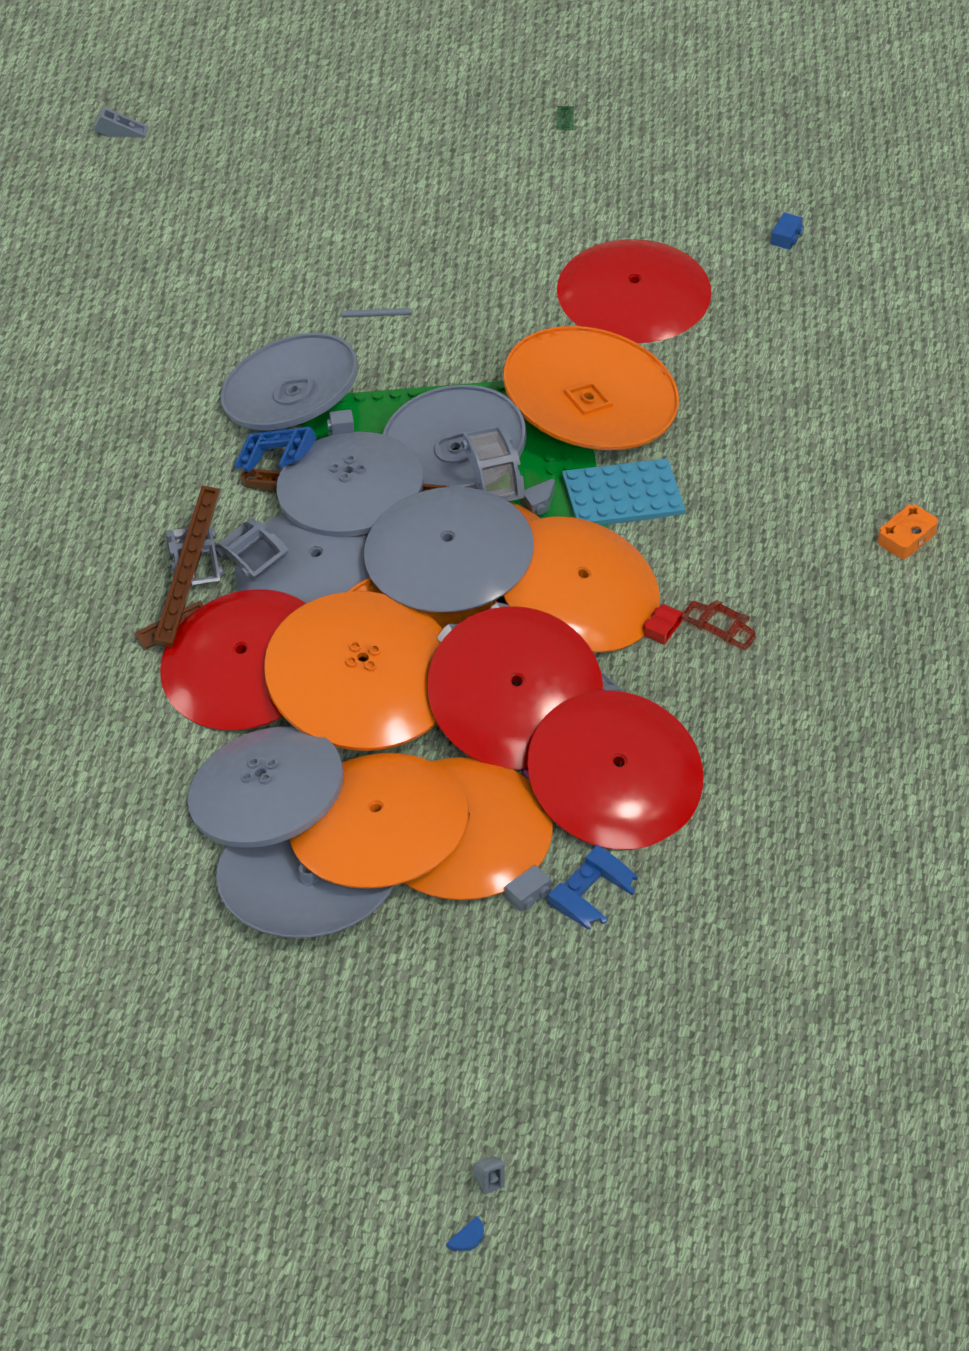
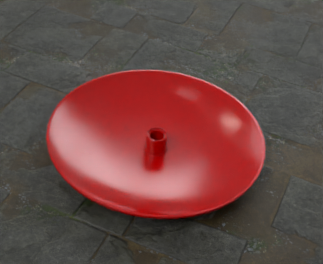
M642 239L614 240L582 251L564 267L557 283V296L560 306L569 319L577 326L609 331L628 338L635 343L662 341L687 331L704 316L709 307L712 294L711 284L706 272L691 256L667 244Z
M252 589L223 595L191 613L179 625L173 647H165L161 660L160 674L162 687L173 707L193 723L211 729L228 731L256 728L284 717L273 703L267 689L264 673L266 651L273 634L280 624L291 613L307 603L284 592Z
M509 606L479 612L455 626L444 637L434 653L428 673L427 687L429 703L434 718L445 736L457 748L482 763L513 770L528 769L530 742L543 718L554 707L571 697L592 691H602L603 681L594 653L582 636L561 619L537 609ZM516 681L519 682L521 685L514 686L512 682Z
M602 690L579 694L563 701L554 707L539 723L528 751L529 779L539 804L547 815L563 830L581 841L594 846L599 845L602 848L613 850H635L652 846L680 830L690 820L702 795L703 765L691 735L669 711L651 700L635 694Z

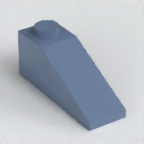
M103 106L95 119L93 130L108 137L145 138L148 126Z

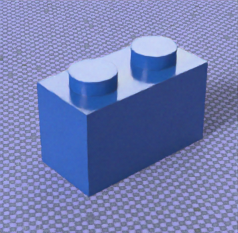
M784 212L771 233V245L790 250L792 245H796L798 235H802L804 225H802L803 218Z

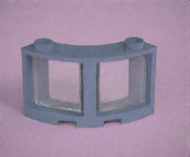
M500 424L463 432L461 448L465 451L470 461L476 489L493 493L507 501L524 498L523 475H520L517 466L521 464L517 450H513L510 443L512 438L506 427Z

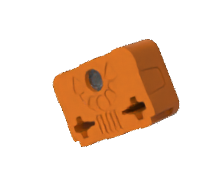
M909 504L879 529L878 544L898 558L907 559L936 535L938 519L918 505Z

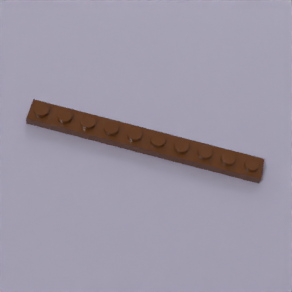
M201 486L154 637V644L173 647L219 499V488Z

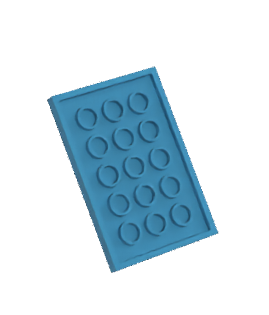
M668 458L562 471V479L574 518L584 519L599 525L685 514L686 509Z

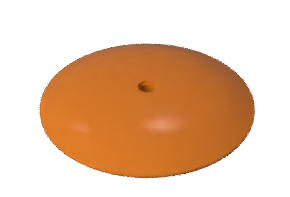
M547 517L529 522L534 541L532 560L521 580L503 595L506 603L510 606L537 609L561 619L582 636L593 653L623 649L644 637L645 630L643 625L647 619L652 617L655 608H659L660 593L656 577L641 553L612 530L584 519Z
M400 753L365 755L342 762L344 768L343 786L332 808L312 827L289 839L299 861L309 871L326 881L353 888L394 886L426 874L442 863L454 851L466 830L468 821L467 799L458 781L447 770L429 760Z
M469 757L432 761L447 770L462 787L468 805L467 826L458 846L442 863L426 874L405 882V885L421 893L442 899H481L505 892V885L534 865L540 866L551 844L552 819L539 804L531 783L527 778L513 769L482 763Z

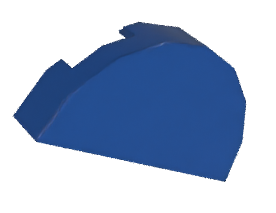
M476 1216L446 1243V1247L452 1251H471L478 1247L483 1240L484 1233L483 1223L479 1217Z

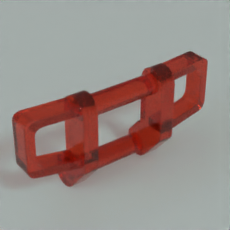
M715 600L709 605L692 601L683 612L684 621L701 630L705 629L723 638L724 642L730 643L742 650H747L756 639V632L746 625L750 616L745 613L740 614L722 605V602L719 600ZM694 608L704 610L699 620L688 616ZM718 611L736 619L727 632L708 623L711 617ZM740 629H743L750 635L745 643L734 639Z

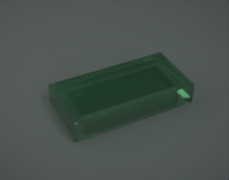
M557 106V130L573 131L574 106Z

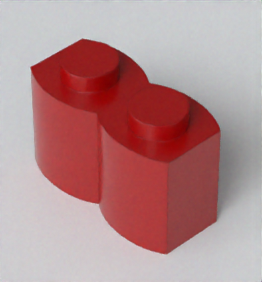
M666 604L660 605L659 608L656 607L652 617L647 619L643 625L645 630L644 636L665 645L682 623L683 612Z

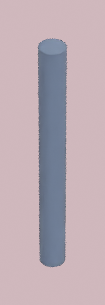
M411 308L342 311V318L411 315Z

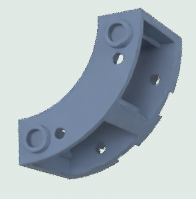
M254 518L248 519L215 545L216 554L220 558L223 557L225 560L233 561L241 568L243 575L252 581L287 555L289 549L274 533L269 534L266 531L268 529L266 525L259 520L256 522ZM262 539L277 554L255 571H252L238 555L256 541Z
M188 528L165 531L169 555L174 556V561H171L173 576ZM209 528L202 553L210 552L214 576L196 578L193 580L192 585L221 581L220 577L223 576L222 565L218 566L214 528Z

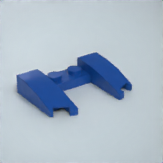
M311 427L249 434L234 465L237 469L243 468L244 471L250 472L260 461L267 449L286 447L279 462L281 469L288 464L299 461L306 455L317 437Z
M597 845L585 857V863L564 884L560 882L548 894V904L585 928L591 929L589 923L600 920L604 924L608 921V918L581 896L601 876L633 895L635 888L631 887L632 880H637L638 876L619 859Z

